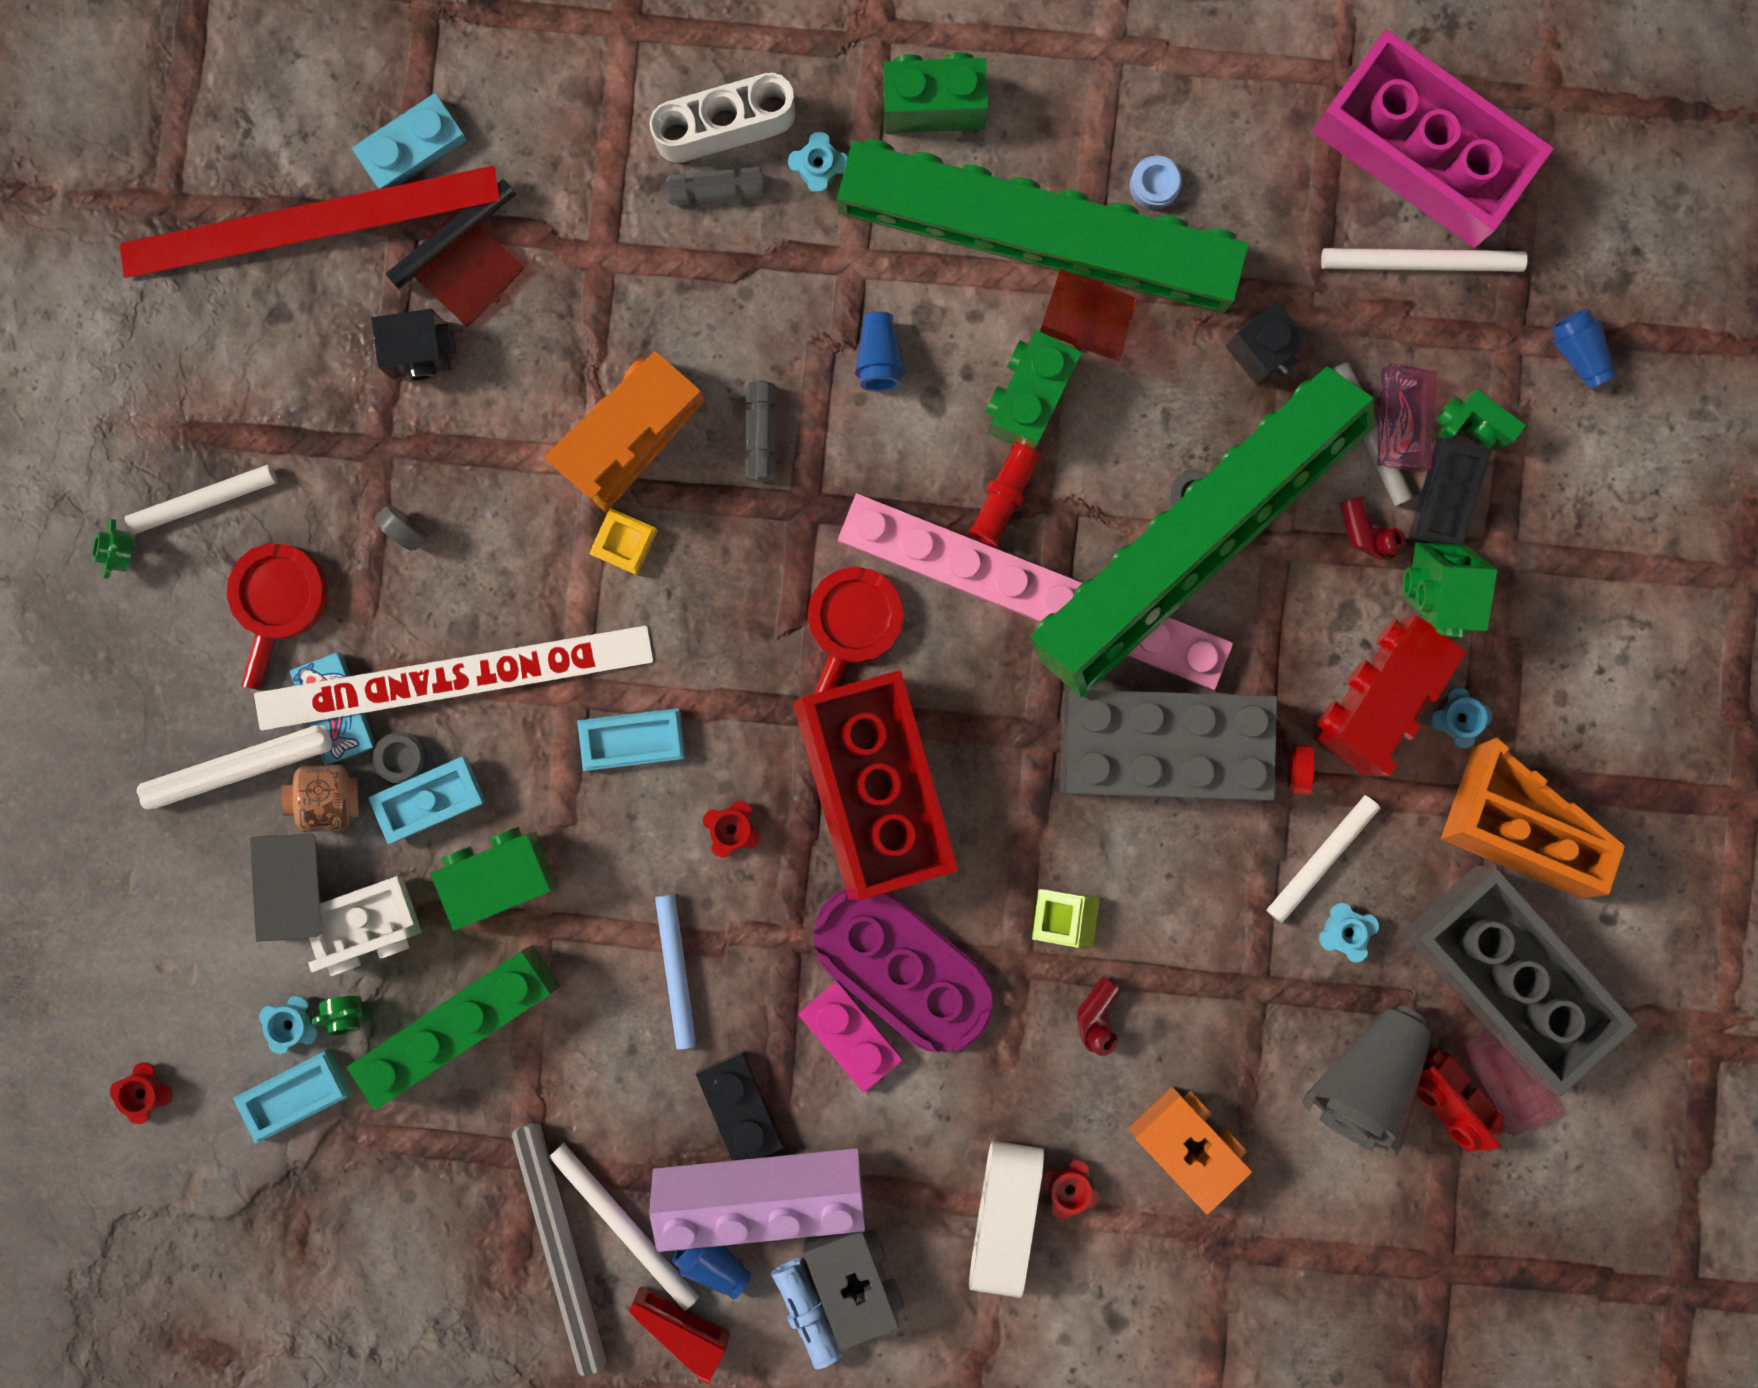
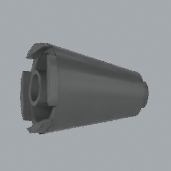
M1399 1006L1397 1010L1385 1009L1306 1093L1302 1100L1304 1107L1310 1111L1313 1104L1324 1111L1319 1119L1322 1123L1359 1146L1372 1151L1375 1144L1378 1143L1389 1147L1384 1156L1389 1158L1397 1157L1403 1146L1432 1037L1431 1032L1425 1027L1427 1020L1416 1011L1405 1006Z

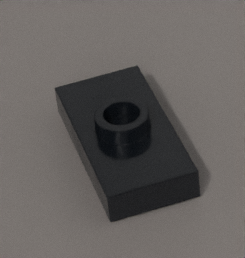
M1437 438L1410 529V537L1439 544L1464 545L1492 450Z

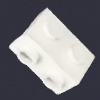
M396 876L320 903L321 934L317 937H309L316 960L308 962L311 972L327 967L330 976L361 966L358 956L377 950L379 959L409 949L407 938L420 934L422 931L403 876Z

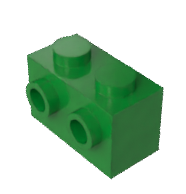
M957 52L946 55L944 59L923 60L919 55L906 54L895 57L893 61H883L885 133L984 130L988 112L986 58H974L972 54Z
M1038 330L1034 331L1029 344L1019 340L1006 367L1015 373L1007 389L1000 386L996 387L985 410V414L993 417L987 433L1011 445L1021 443L1035 450L1082 352Z
M1416 542L1412 567H1407L1404 572L1403 594L1407 601L1422 615V618L1436 628V632L1439 634L1465 637L1468 636L1469 630L1488 631L1497 569L1467 545Z
M519 827L489 838L493 848L474 855L470 846L442 857L445 867L430 874L453 931L559 888L537 831L522 835Z

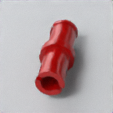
M1014 443L1012 445L1011 451L996 481H990L985 489L988 497L973 526L968 531L970 536L988 546H998L999 539L1014 509H1020L1025 501L1022 493L1038 462L1040 463L1042 456L1037 451L1021 443Z

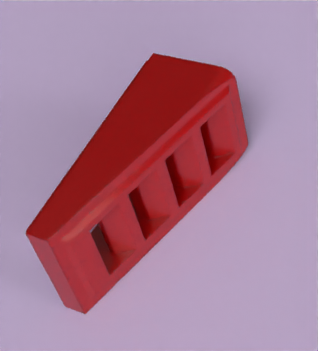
M639 1287L628 1312L694 1375L708 1385L726 1351L730 1336L729 1331L689 1310L684 1311L678 1304L645 1287Z

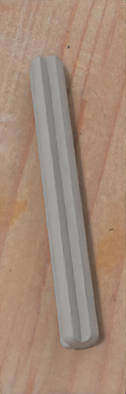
M528 1123L517 1127L512 1132V1139L577 1371L581 1376H588L603 1370L607 1360L541 1125L539 1123Z

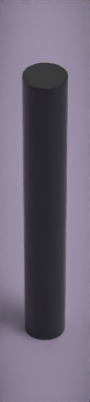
M504 179L500 180L497 183L499 201L464 209L385 273L398 289L402 288L515 197L516 193Z

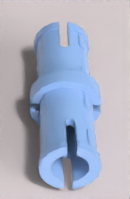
M795 1258L778 1266L776 1270L771 1272V1276L789 1311L787 1320L791 1328H797L807 1348L814 1369H822L838 1361L839 1357L844 1355V1351L840 1352L821 1299L818 1298L811 1285L801 1258Z

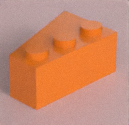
M654 351L646 359L644 357L637 359L626 371L623 381L610 394L603 397L593 410L543 458L607 513L706 400L701 390L660 354Z
M1498 738L1474 746L1440 840L1579 899L1609 895L1625 846L1575 803L1569 804L1547 786L1548 780L1536 770L1530 771L1507 752L1510 748Z

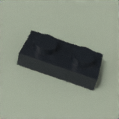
M744 1051L696 1072L695 1075L732 1161L762 1158L783 1149L784 1143Z

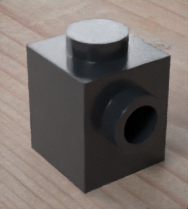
M1277 301L1241 329L1225 347L1253 382L1258 385L1271 374L1277 380L1281 379L1303 360L1297 353L1309 342V339Z
M433 309L371 317L378 368L390 378L406 376L407 381L423 382L437 378L436 372L451 370L449 354L456 352L454 332L451 324L444 323V320Z

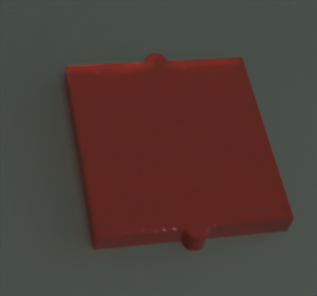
M463 209L456 210L435 232H427L426 238H430L461 213ZM478 225L414 278L468 328L492 302L499 303L501 301L500 294L525 268Z
M1060 269L1040 332L1074 345V348L1079 351L1085 349L1119 362L1138 298L1105 286L1101 280H1095L1094 282Z

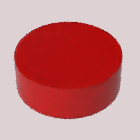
M1294 744L1290 748L1288 760V792L1291 795L1310 796L1314 778L1313 745Z

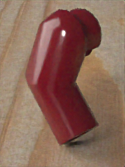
M1364 496L1339 503L1350 543L1355 549L1378 560H1390L1395 555L1404 551L1406 547L1404 533L1396 527L1386 529L1372 523Z
M1104 976L1100 978L1076 1013L1082 1043L1088 1051L1099 1056H1107L1117 1047V1035L1112 1032L1108 1011L1123 992V990Z

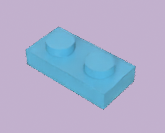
M434 93L353 146L352 150L378 189L403 184L465 143L467 139L437 94Z
M467 757L455 759L368 797L387 844H394L487 803Z

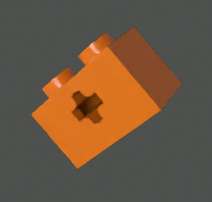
M1171 1087L1128 1129L1143 1148L1208 1215L1252 1173L1241 1160L1248 1151L1227 1129L1218 1135L1205 1122L1212 1113L1191 1091L1183 1098ZM1190 1137L1202 1147V1150L1196 1156L1184 1145Z

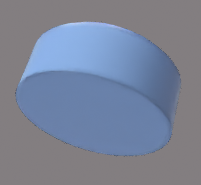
M1159 155L1147 157L1139 162L1130 179V192L1133 199L1138 205L1148 210H1161L1171 205L1182 186L1181 171L1176 163L1167 157Z

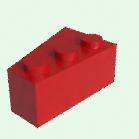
M1418 615L1403 618L1400 622L1394 619L1385 627L1376 641L1381 648L1370 662L1363 660L1353 670L1346 682L1351 687L1340 703L1336 700L1331 702L1316 722V725L1321 729L1313 740L1360 775L1391 776L1398 764L1390 758L1392 752L1403 737H1406L1408 740L1415 737L1421 727L1415 720L1429 701L1432 703L1437 701L1466 654L1464 649L1445 635L1437 633L1433 626Z

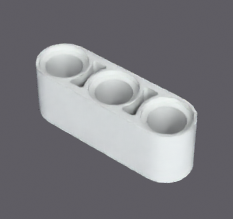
M764 73L667 101L659 105L653 111L650 118V130L660 155L667 161L681 163L780 135L786 132L795 120L793 88L782 75ZM769 97H777L785 102L783 107L775 112L764 111L759 107L763 100ZM721 111H730L736 115L735 120L727 126H718L711 122L715 114ZM672 125H682L688 129L687 133L678 140H668L663 137L664 132Z
M991 1141L971 1259L969 1290L1017 1298L1022 1297L1044 1161V1151L1042 1148Z

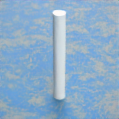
M267 464L126 515L124 518L128 530L135 535L276 484L277 477L272 466Z
M1364 795L1266 911L1282 924L1381 809L1380 806Z

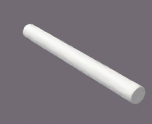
M1324 248L1321 256L1322 269L1523 272L1527 266L1526 251Z
M561 1144L549 1156L550 1160L684 1311L690 1308L697 1301L699 1295L661 1252L656 1251V1246L566 1144Z

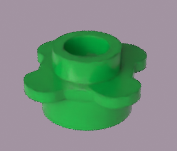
M109 519L106 533L97 532L93 542L92 561L101 563L103 579H109L111 570L126 572L131 559L133 546L132 532L116 530L115 519Z
M342 996L321 1002L319 1004L320 1016L312 1019V1025L323 1026V1029L328 1030V1035L331 1036L344 1035L360 1030L359 1022L371 1020L373 1016L372 1012H363L360 996Z

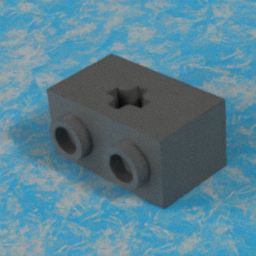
M865 1226V1231L813 1236L805 1239L803 1254L840 1352L899 1329L898 1311L905 1307L895 1279L892 1278L886 1281L879 1262L886 1260V1255L876 1229L867 1232ZM856 1273L860 1281L865 1280L864 1288L857 1291L853 1283H848V1275Z

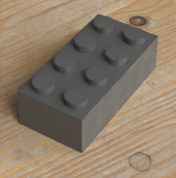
M1072 689L1063 691L1060 792L1070 794L1274 800L1277 696L1089 690L1081 698Z
M1479 865L1473 867L1402 932L1537 1085L1559 1096L1565 1094L1638 1027L1635 1021L1496 868Z

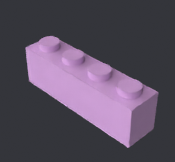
M858 1148L653 1169L649 1214L656 1251L663 1252L865 1231L863 1189Z

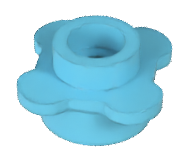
M823 132L811 134L809 143L800 151H793L788 158L789 168L793 172H799L801 178L807 183L808 189L814 193L824 192L828 185L834 182L838 174H844L848 158L846 154L837 152L829 144V136ZM817 158L822 159V166H815L814 160Z
M1346 903L1335 904L1330 910L1331 916L1325 923L1324 931L1319 935L1320 945L1327 951L1336 949L1345 953L1348 960L1352 962H1361L1368 955L1366 946L1371 935L1378 932L1379 923L1373 915L1366 914L1362 916L1353 912ZM1347 928H1352L1353 930L1351 937H1346L1344 934Z
M295 995L290 997L286 1004L278 1007L268 1005L261 1010L259 1021L263 1025V1034L269 1042L268 1046L272 1052L284 1054L295 1044L303 1043L308 1045L317 1039L318 1027L313 1026L307 1012L309 1002L305 997ZM286 1020L292 1021V1029L285 1027Z

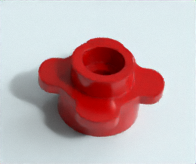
M738 800L732 804L731 808L722 811L710 809L705 813L703 825L710 830V836L713 840L711 850L716 856L726 858L733 850L742 847L753 849L758 845L760 833L753 829L749 817L752 809L747 802ZM729 824H733L736 826V832L734 834H730L727 832V826Z
M141 1062L134 1066L133 1073L123 1080H118L111 1085L110 1096L114 1100L116 1108L126 1115L131 1123L143 1124L149 1120L150 1113L158 1106H166L171 1102L173 1091L170 1086L163 1085L155 1075V1067L151 1063ZM138 1089H143L145 1091L144 1098H140L138 1096Z
M1072 1160L1067 1168L1057 1172L1047 1170L1042 1175L1041 1187L1049 1192L1053 1202L1051 1212L1058 1219L1065 1220L1071 1215L1083 1212L1086 1208L1093 1209L1099 1202V1193L1095 1188L1091 1187L1087 1178L1089 1168L1081 1160ZM1066 1186H1074V1192L1067 1194L1065 1192Z

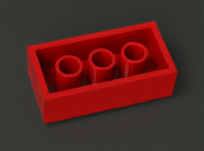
M901 670L807 695L792 702L848 900L861 901L958 871Z

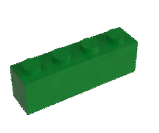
M531 945L346 1068L373 1110L376 1111L549 996L561 986L535 946Z

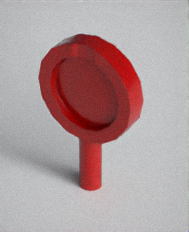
M267 543L252 548L236 561L228 577L227 600L232 615L244 629L255 634L241 686L262 691L275 640H288L305 634L319 622L327 606L328 583L323 568L310 554L294 546Z
M857 566L836 570L821 580L811 595L807 614L811 634L822 650L829 654L814 693L838 687L848 662L860 663L875 660L892 647L901 633L904 613L900 595L890 580L875 570Z

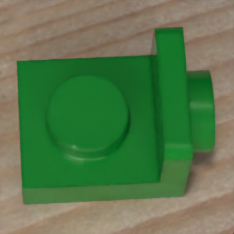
M1475 389L1461 399L1453 396L1445 404L1435 418L1441 425L1432 438L1436 441L1437 438L1449 439L1463 425L1467 428V436L1476 444L1484 448L1490 449L1493 447L1495 450H1499L1513 443L1526 425L1481 391Z

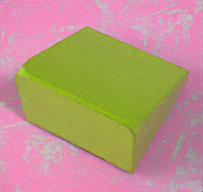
M1039 889L1032 939L1076 948L1092 947L1095 939L1099 897Z

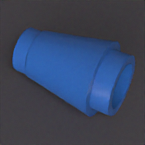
M1589 308L1580 310L1562 319L1550 328L1555 337L1551 343L1580 379L1584 381L1587 388L1598 386L1617 374L1613 367L1600 317H1593Z
M871 312L863 317L855 375L860 378V386L865 390L875 392L894 390L901 385V377L905 374V367L893 322V315L887 312Z
M724 1245L676 1250L672 1259V1263L680 1268V1275L724 1295H728L732 1299H736L741 1295L751 1278V1272L745 1269Z

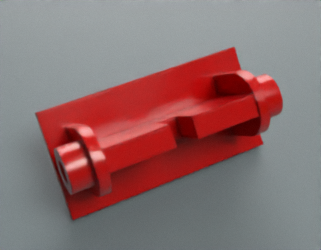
M1439 1048L1429 1051L1426 1056V1067H1423L1416 1098L1437 1115L1447 1127L1450 1138L1456 1144L1465 1148L1467 1152L1499 1149L1502 1145L1496 1138L1502 1135L1506 1129L1502 1123L1503 1115L1479 1088L1471 1089L1466 1097L1461 1094L1471 1079L1449 1052L1442 1053Z

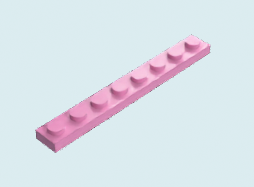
M857 493L837 540L840 544L1039 623L1047 615L1058 612L1073 598L1075 591L1082 584L1079 581ZM1168 617L1126 657L1213 691L1216 689L1233 643Z

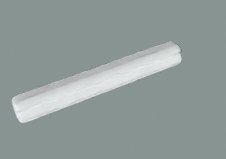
M315 725L140 783L137 787L140 804L144 809H156L329 752L332 748L330 734L325 726Z

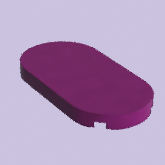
M844 888L836 892L824 903L815 920L813 941L820 964L827 973L908 1041L926 1051L949 1052L970 1046L983 1034L991 1019L993 998L990 983L984 971L973 959L892 892H887L861 901L848 900L846 889Z

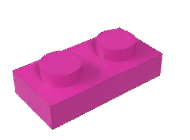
M837 980L798 1012L799 1017L863 1093L903 1060L900 1053Z

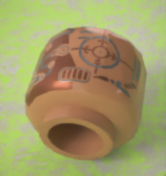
M343 765L299 767L294 773L293 784L282 785L283 816L294 815L296 827L305 833L345 830L349 826L351 818L359 817L358 777H349V772Z

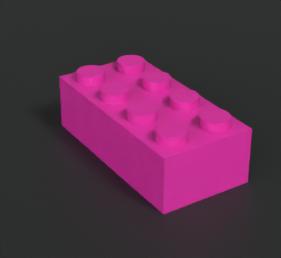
M1388 29L1383 31L1311 131L1473 248L1478 246L1496 230L1554 149Z

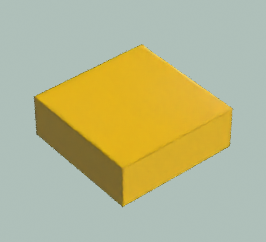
M610 508L589 554L638 576L658 530L653 526Z

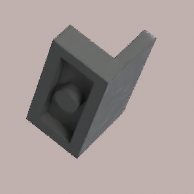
M313 833L251 837L256 942L319 936L321 934L316 836Z

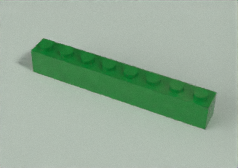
M867 139L865 143L852 140L837 196L839 215L1222 314L1234 302L1249 243L1237 240L1236 234L1231 231L1210 228L1206 232L1187 227L1188 223L1185 220L1175 216L1162 215L1155 219L1138 214V209L1128 204L1111 203L1109 206L1090 202V198L1087 195L1078 191L1062 190L1059 194L1040 189L1041 185L1028 178L1014 177L1011 181L993 177L988 169L981 166L967 164L962 168L943 164V160L940 157L931 153L915 152L912 156L894 151V147L884 141Z
M1328 366L1313 379H1307L1302 382L1294 392L1293 397L1277 412L1273 411L1267 414L1251 436L1241 445L1237 444L1231 447L1223 456L1220 464L1206 477L1195 480L1187 488L1184 497L1172 508L1156 515L1150 522L1147 530L1131 545H1125L1120 548L1111 559L1110 564L1094 579L1084 581L1077 588L1069 602L1058 612L1051 613L1042 619L1035 633L1030 636L1039 661L1082 698L1375 427L1374 398Z

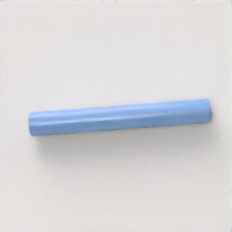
M675 894L657 896L655 901L676 1049L692 1048L697 1046L676 896Z

